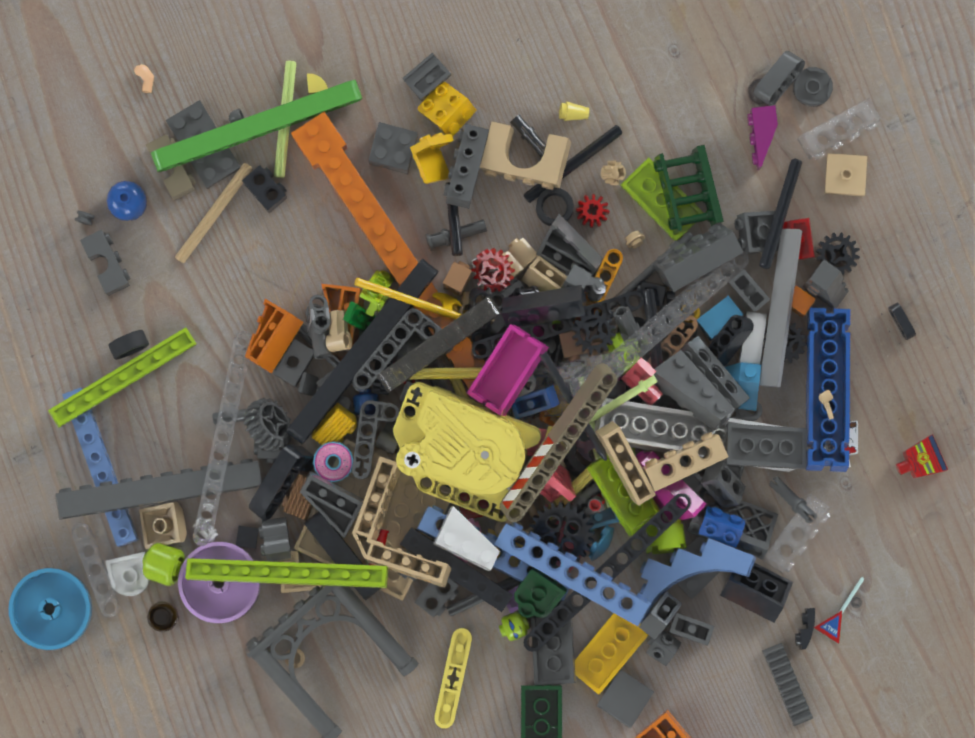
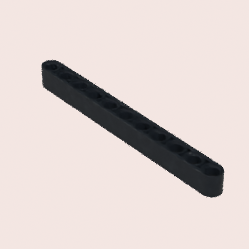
M421 259L396 291L419 298L439 271L427 261ZM393 298L389 299L289 426L286 432L301 444L306 442L351 385L355 374L413 305Z
M680 493L673 497L595 572L601 575L604 567H610L613 571V581L689 510L692 505L691 497L686 493ZM679 497L687 499L688 504L685 508L678 507L677 499ZM664 511L672 513L673 518L671 522H665L662 519ZM649 525L657 527L658 532L656 536H650L647 533ZM634 539L642 541L643 547L641 550L633 548L632 542ZM619 553L627 555L628 561L626 564L618 562L617 556ZM588 577L586 580L587 586L589 581L597 583L594 577ZM573 591L524 638V647L531 652L539 650L592 600ZM575 595L582 596V605L574 604L573 597ZM560 609L567 610V619L564 620L558 616ZM548 622L553 625L552 633L544 631L545 623ZM534 636L538 639L539 644L537 647H532L529 644L530 637Z

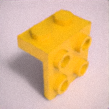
M445 81L437 86L417 108L422 115L436 124L444 135L452 134V137L477 111L467 97Z
M441 132L433 136L426 135L419 139V143L410 147L420 171V176L425 184L449 179V170L440 148L454 141L452 134L443 135Z

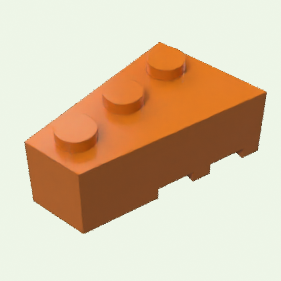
M321 283L324 297L328 302L329 313L334 310L346 311L351 301L363 307L364 299L359 296L362 292L361 288ZM348 323V332L352 337L353 346L359 338L360 330Z
M265 299L263 314L257 320L259 323L257 332L252 334L245 357L272 374L302 326L303 321Z
M667 709L640 731L635 738L691 737Z

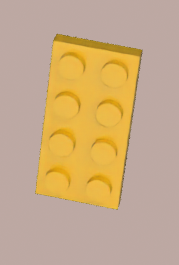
M613 613L575 659V675L599 695L647 638L648 634L640 629L639 626Z

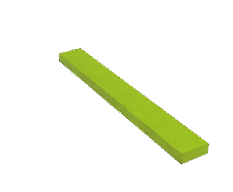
M185 327L49 409L48 412L58 428L194 347L197 343Z

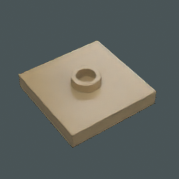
M827 153L824 194L864 197L867 156Z

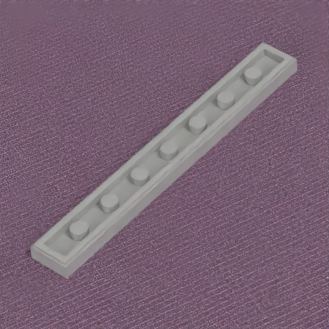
M782 229L780 235L759 383L762 387H781L802 237L800 229Z

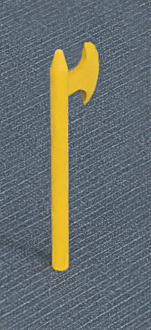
M358 277L355 280L354 285L454 320H466V317L452 310V305H462L457 299L441 292L432 294L434 298L442 303L441 307Z

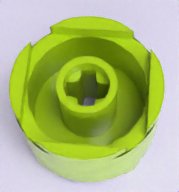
M678 519L646 549V554L651 552L652 554L673 553L674 548L687 549L684 524H681V520ZM649 525L647 533L650 536H656L658 532L657 527Z

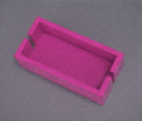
M510 324L467 391V394L480 403H485L486 407L498 415L506 416L541 361L539 355L546 352L549 347L536 338L530 337V334L518 326Z

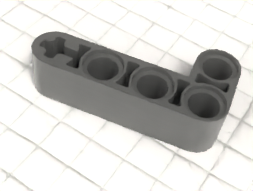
M366 401L362 404L352 473L356 478L366 479L370 476L378 421H396L400 411L395 404L378 401ZM369 404L376 407V412L372 416L365 413V407ZM387 408H395L396 415L394 418L389 419L385 416ZM366 424L373 427V432L369 436H365L362 433V427ZM363 444L370 447V453L366 456H362L359 453V448ZM358 457L369 459V463L364 462V468L367 469V473H363L362 476H359V472H356V469L361 467V461L357 462Z

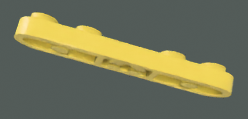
M464 628L454 631L451 638L434 718L435 723L440 728H449L453 725L472 642L471 633ZM454 667H456V676L459 677V681H455L453 688L450 689L451 683L447 676L452 675Z

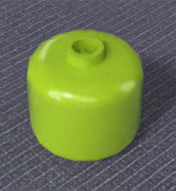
M161 543L153 544L142 560L143 575L148 580L166 586L174 585L178 581L181 566L185 561L183 551Z

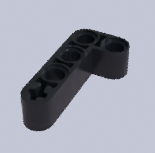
M289 444L285 446L252 498L249 509L263 521L270 519L278 509L299 472H309L314 468V455L299 445Z

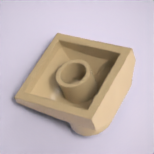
M178 502L139 509L145 549H149L155 543L171 545L185 541L187 531L184 513Z

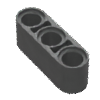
M785 51L758 83L753 93L754 96L767 105L773 106L802 72L805 61L792 52Z

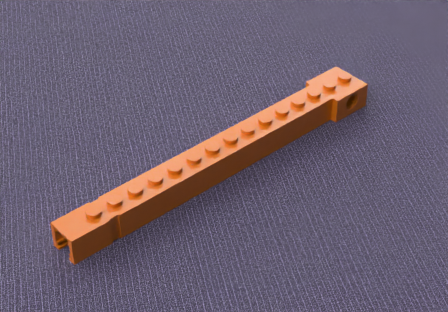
M324 111L291 133L292 138L312 168L315 170L320 167L400 287L418 264V261L345 154L344 150L347 149V145ZM431 282L418 299L442 307V303L432 296L433 293L438 291ZM412 306L414 309L421 311L454 339L453 349L445 355L448 361H451L454 365L453 368L483 367L485 365L484 360H477L471 355L472 342L457 320ZM428 327V329L430 330V334L433 336V329ZM447 340L439 342L442 349H449L450 344ZM475 379L461 380L469 390Z

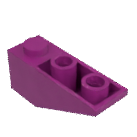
M775 105L751 108L750 114H747L748 126L752 127V133L749 134L750 145H754L755 153H752V163L756 165L757 170H760L778 126Z

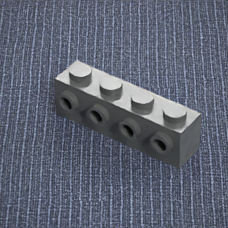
M466 124L464 131L460 130L458 142H461L460 148H455L453 160H456L455 167H450L448 178H451L450 185L446 184L443 196H447V204L470 208L489 129Z

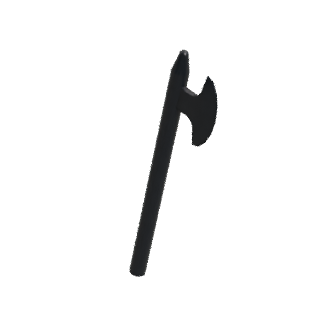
M546 351L539 356L569 405L574 397ZM588 423L584 431L589 439L583 440L579 437L575 442V446L579 453L590 462H593L590 450L594 448L598 455L604 461H607L605 449Z

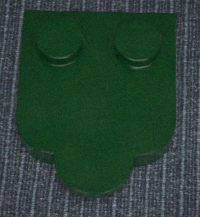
M532 567L517 587L514 599L523 617L536 616L545 618L564 596L567 588L545 573Z

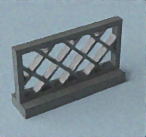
M703 486L699 497L706 503L703 498L704 494L712 495ZM716 500L709 504L706 503V506L701 511L706 510L707 506L713 507L718 505L719 509L727 514L736 512L738 516L746 520L744 526L747 533H742L737 547L733 548L763 560L770 545L778 514L742 500L740 505L733 506L734 509L729 511L723 509ZM748 509L753 516L745 518L741 510ZM698 516L691 518L687 531L708 539V537L699 534L703 518ZM766 516L771 518L772 521L764 526L760 517ZM755 519L760 528L752 530L748 522ZM762 531L766 537L765 542L757 539L755 533Z

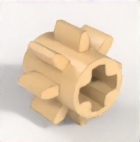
M616 160L607 161V165H603L601 169L602 179L606 184L619 185V180H623L626 175L624 166L621 165V162H616Z

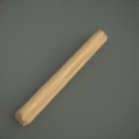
M243 163L176 254L175 258L179 262H186L243 184L242 180L253 170L250 165Z

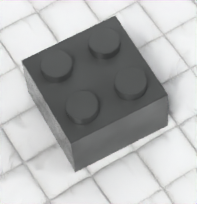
M379 122L368 159L369 164L408 175L413 157L410 147L416 144L418 132Z

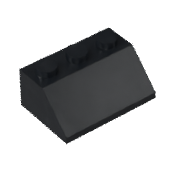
M754 563L749 577L730 572L720 596L775 623L785 606L793 582Z

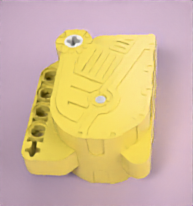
M415 382L409 387L393 428V434L400 447L396 457L397 467L405 475L413 476L420 491L499 522L508 520L505 515H499V510H501L500 503L508 492L507 488L519 477L526 460L527 449L537 445L541 439V431L536 426L515 419L507 414L506 416H500L473 399L459 396L439 386L432 387L421 382ZM417 387H419L420 392L423 394H420L417 397L416 402L412 401V399L414 398L415 392L412 391V389L415 390ZM405 407H414L415 415L408 416L405 413ZM422 478H430L432 485L430 487L423 486ZM448 485L451 488V493L443 494L440 487ZM467 492L470 495V500L462 501L459 494ZM482 499L487 500L489 507L482 509L479 507L478 502ZM493 503H495V504H496V506H495L496 509H494V511H493V513H492V512H490V511H491V509H492V507H493Z

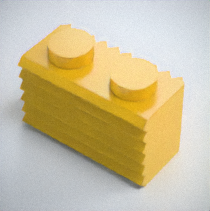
M336 403L314 430L312 438L321 445L332 441L342 443L343 437L347 433H353L356 429V416L341 404Z

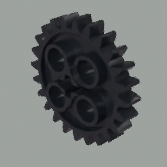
M560 500L558 505L555 501H552L551 507L545 504L543 506L544 510L539 508L537 511L538 515L532 517L535 522H531L529 525L533 528L529 533L534 532L541 537L540 541L547 544L548 542L545 537L551 536L554 539L553 544L557 545L561 534L559 531L563 526L564 516H566L567 522L563 531L564 536L561 539L558 551L563 554L566 552L573 554L577 557V562L580 561V556L585 558L587 555L586 551L591 550L589 544L594 542L591 536H594L595 531L590 530L594 523H588L591 516L584 517L583 515L585 509L579 512V504L573 508L571 507V501L564 505L563 500ZM550 517L557 518L559 524H552ZM569 523H576L579 529H571ZM565 542H571L574 545V548H567L565 546ZM536 546L533 550L540 549V553L538 555L540 557L543 555V550L541 547ZM552 557L553 565H555L557 560L560 561L561 564V560L558 557Z

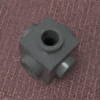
M663 630L655 640L652 637L649 639L647 644L650 646L646 653L667 666L682 642Z

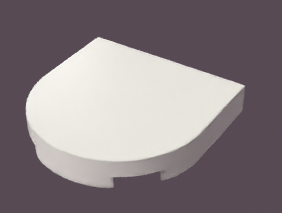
M146 552L105 561L110 584L116 592L124 596H135L147 588L150 580L145 578L142 570V560Z

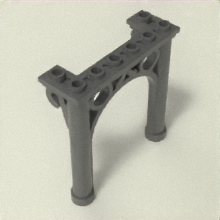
M317 585L309 592L310 596L305 601L301 599L293 606L294 610L290 614L287 612L278 619L279 623L274 628L272 626L267 628L262 633L263 637L259 636L258 638L253 637L246 643L247 648H245L246 655L249 658L252 657L322 735L321 738H337L342 730L300 685L294 672L296 651L302 640L313 629L332 621H348L358 625L367 633L396 666L403 677L411 673L419 663L414 657L409 656L349 586L322 585L319 587ZM327 600H333L336 603L333 615L325 616L320 613V606ZM340 603L345 606L352 616L339 614L341 609ZM315 606V612L320 619L316 620L315 617L304 619L302 617ZM297 623L298 629L295 633L297 638L294 641L293 637L283 633L293 624ZM282 639L289 640L291 642L290 653L277 654L274 649L275 645ZM276 659H289V673L282 667V665Z

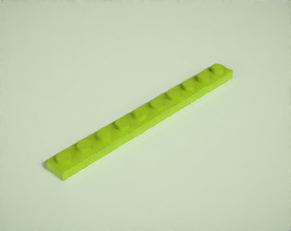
M187 558L185 579L387 588L388 567Z

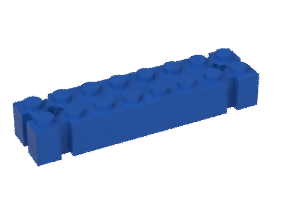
M810 308L807 314V330H812L807 336L806 377L807 447H811V449L807 451L805 470L822 471L824 466H830V471L846 472L849 468V451L844 450V448H847L850 440V332H845L850 326V309H834L832 313H826V308ZM826 390H829L833 395V399L829 401L834 419L829 420L826 408L819 401V395ZM828 446L830 452H827L826 449H824V447Z

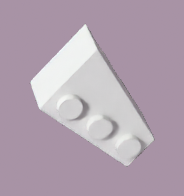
M454 506L450 508L433 545L487 571L492 569L500 552Z

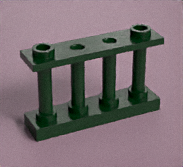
M705 145L696 146L692 150L691 155L665 160L663 153L654 158V169L658 172L669 214L668 225L670 230H673L674 235L682 231L683 225L708 221L713 226L724 222ZM689 163L696 165V174L669 179L667 168ZM695 182L701 185L702 191L700 194L674 199L672 187ZM701 201L705 203L707 209L705 213L679 218L677 206Z

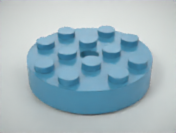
M40 569L25 576L14 588L9 601V619L15 633L28 645L42 650L62 649L76 642L87 630L92 616V601L86 586L75 575L60 569ZM50 603L56 606L52 615L46 612V606Z

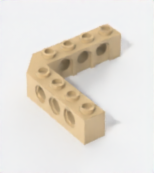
M379 457L352 532L364 559L370 564L387 566L389 570L445 588L452 569L448 564L437 560L433 562L424 559L421 555L417 554L415 556L404 552L400 548L396 550L377 541L401 473L395 461Z

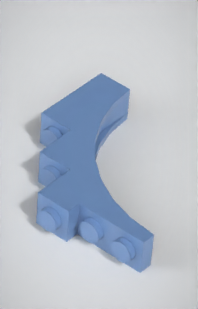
M708 538V541H704L701 546V557L678 548L677 552L674 551L671 556V567L648 558L647 562H643L640 573H642L641 578L648 581L647 584H643L640 593L649 598L648 602L651 605L641 622H643L660 596L680 581L701 573L716 571L733 572L749 577L756 557Z

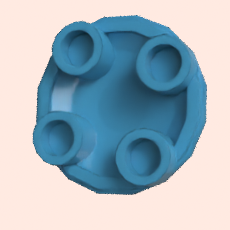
M606 525L600 534L602 537L599 543L596 541L593 543L588 556L591 561L596 560L606 552L612 542L614 527Z

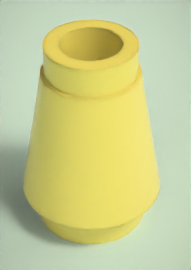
M568 101L560 104L559 118L564 119V121L583 120L589 117V107Z

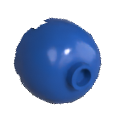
M118 182L109 190L107 206L112 215L117 219L133 221L142 216L146 210V193L135 182Z

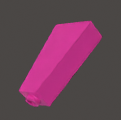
M642 451L636 455L641 468L646 466L645 462L653 458L661 459L654 451L645 453ZM664 464L661 472L663 475L669 473L670 467ZM682 479L656 491V495L652 497L662 509L677 494H688L692 499V505L679 518L680 520L696 517L706 506V503ZM685 497L677 499L678 507L685 508L688 502ZM664 511V514L667 516V518L669 520H672V513L670 511Z

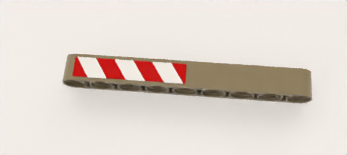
M598 364L592 370L502 499L500 509L510 522H518L523 518L616 385L617 376L607 364Z

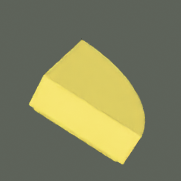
M307 73L309 94L328 89L321 77Z

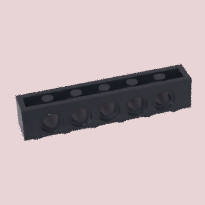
M413 527L409 529L400 545L415 555H421L424 559L433 562L437 560L448 564L452 568L449 578L500 612L504 610L513 596L512 593L452 553L433 545L434 541Z

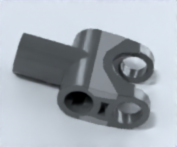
M313 295L305 311L307 334L310 340H312L314 358L326 359L332 356V352L328 351L326 347V337L329 334L328 328L330 326L328 302L322 295ZM315 299L322 300L324 306L321 307L320 305L313 304L312 302Z

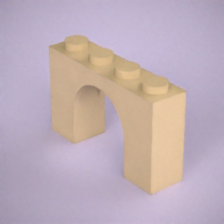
M491 122L480 168L485 172V175L490 177L501 175L504 176L505 180L509 181L519 179L523 180L522 183L534 186V183L542 184L543 188L553 190L554 187L560 188L571 146L569 138L549 134L542 159L533 167L518 168L512 165L509 159V149L514 129L510 125Z

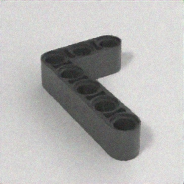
M410 309L355 374L352 381L353 387L360 392L366 391L413 333L441 355L451 352L455 343L454 339L421 311ZM409 315H416L418 322L416 324L410 323L408 321ZM424 328H432L434 335L431 337L426 336L423 332ZM395 331H404L405 338L398 339L395 336ZM447 340L450 344L449 349H442L439 342ZM385 345L391 346L393 353L391 355L384 354L382 347ZM377 361L380 364V369L373 371L369 363ZM361 376L365 377L367 379V385L359 386L357 384V378Z

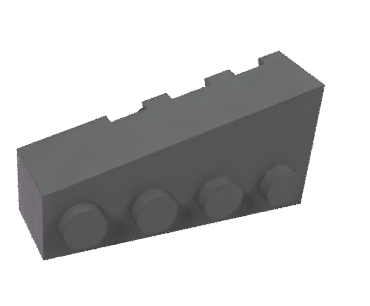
M682 350L654 369L656 371L654 376L658 381L655 385L666 397L669 395L678 402L677 405L687 408L693 413L694 417L712 430H716L727 422L733 414L735 408Z

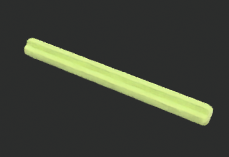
M286 61L281 105L293 101L296 74L295 61ZM290 126L278 130L274 177L276 178L285 177Z

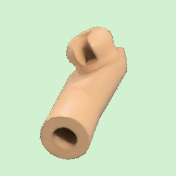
M137 65L134 72L143 80L142 92L152 93L153 73L146 65Z

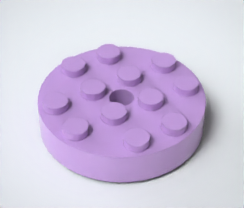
M227 542L204 544L191 552L187 557L190 559L254 561L244 549ZM187 558L185 559L179 572L178 589L184 605L193 615L210 623H228L241 618L254 606L259 596L261 583L225 582L222 588H216L214 581L185 579Z

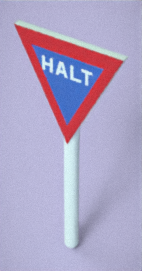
M863 577L859 579L840 611L814 627L838 644L842 614L864 581Z

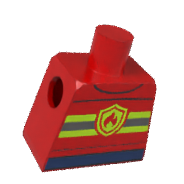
M933 434L902 452L905 460L896 464L900 475L910 471L913 478L948 470Z

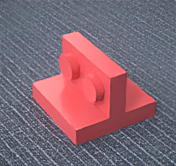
M560 464L540 494L550 502L556 500L561 495L569 501L573 500L576 494L569 471Z

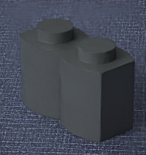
M286 517L262 520V527H259L260 539H264V544H260L262 556H266L267 561L270 562L291 559Z

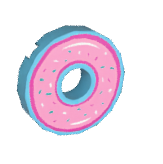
M332 441L318 448L314 455L313 465L319 476L330 482L342 481L350 474L354 458L347 446L341 442ZM336 456L339 459V465L331 467L328 464L329 457Z

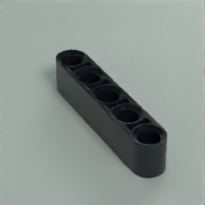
M319 511L304 522L305 526L335 564L364 565L338 531L330 525ZM354 587L365 601L381 589L377 587Z

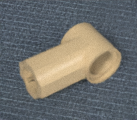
M334 310L329 313L330 326L329 334L326 337V347L330 352L348 350L352 347V337L348 332V323L342 320L346 313L344 310Z

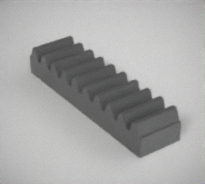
M782 643L762 650L793 726L813 719Z

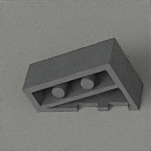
M558 214L536 255L541 256L567 273L571 271L575 264L591 273L592 277L603 260L560 214Z
M823 260L803 285L806 289L805 292L814 298H819L833 309L838 307L849 292L845 288L846 283L842 282L844 278L841 271L826 260Z
M312 471L309 472L300 489V493L345 538L362 507L364 499Z

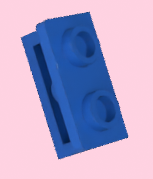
M707 506L699 534L729 546L737 547L746 520H743L738 515L727 514L719 508Z

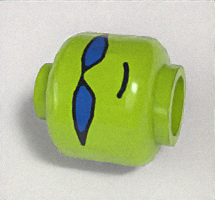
M518 611L503 616L501 619L502 625H499L502 637L507 636L510 641L525 637L530 629L527 618L523 617Z

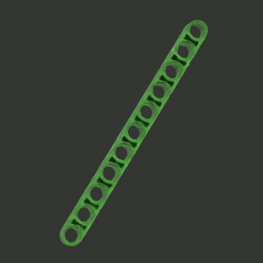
M351 80L152 151L151 156L157 172H163L312 119L324 111L328 113L354 104L363 98L356 80Z

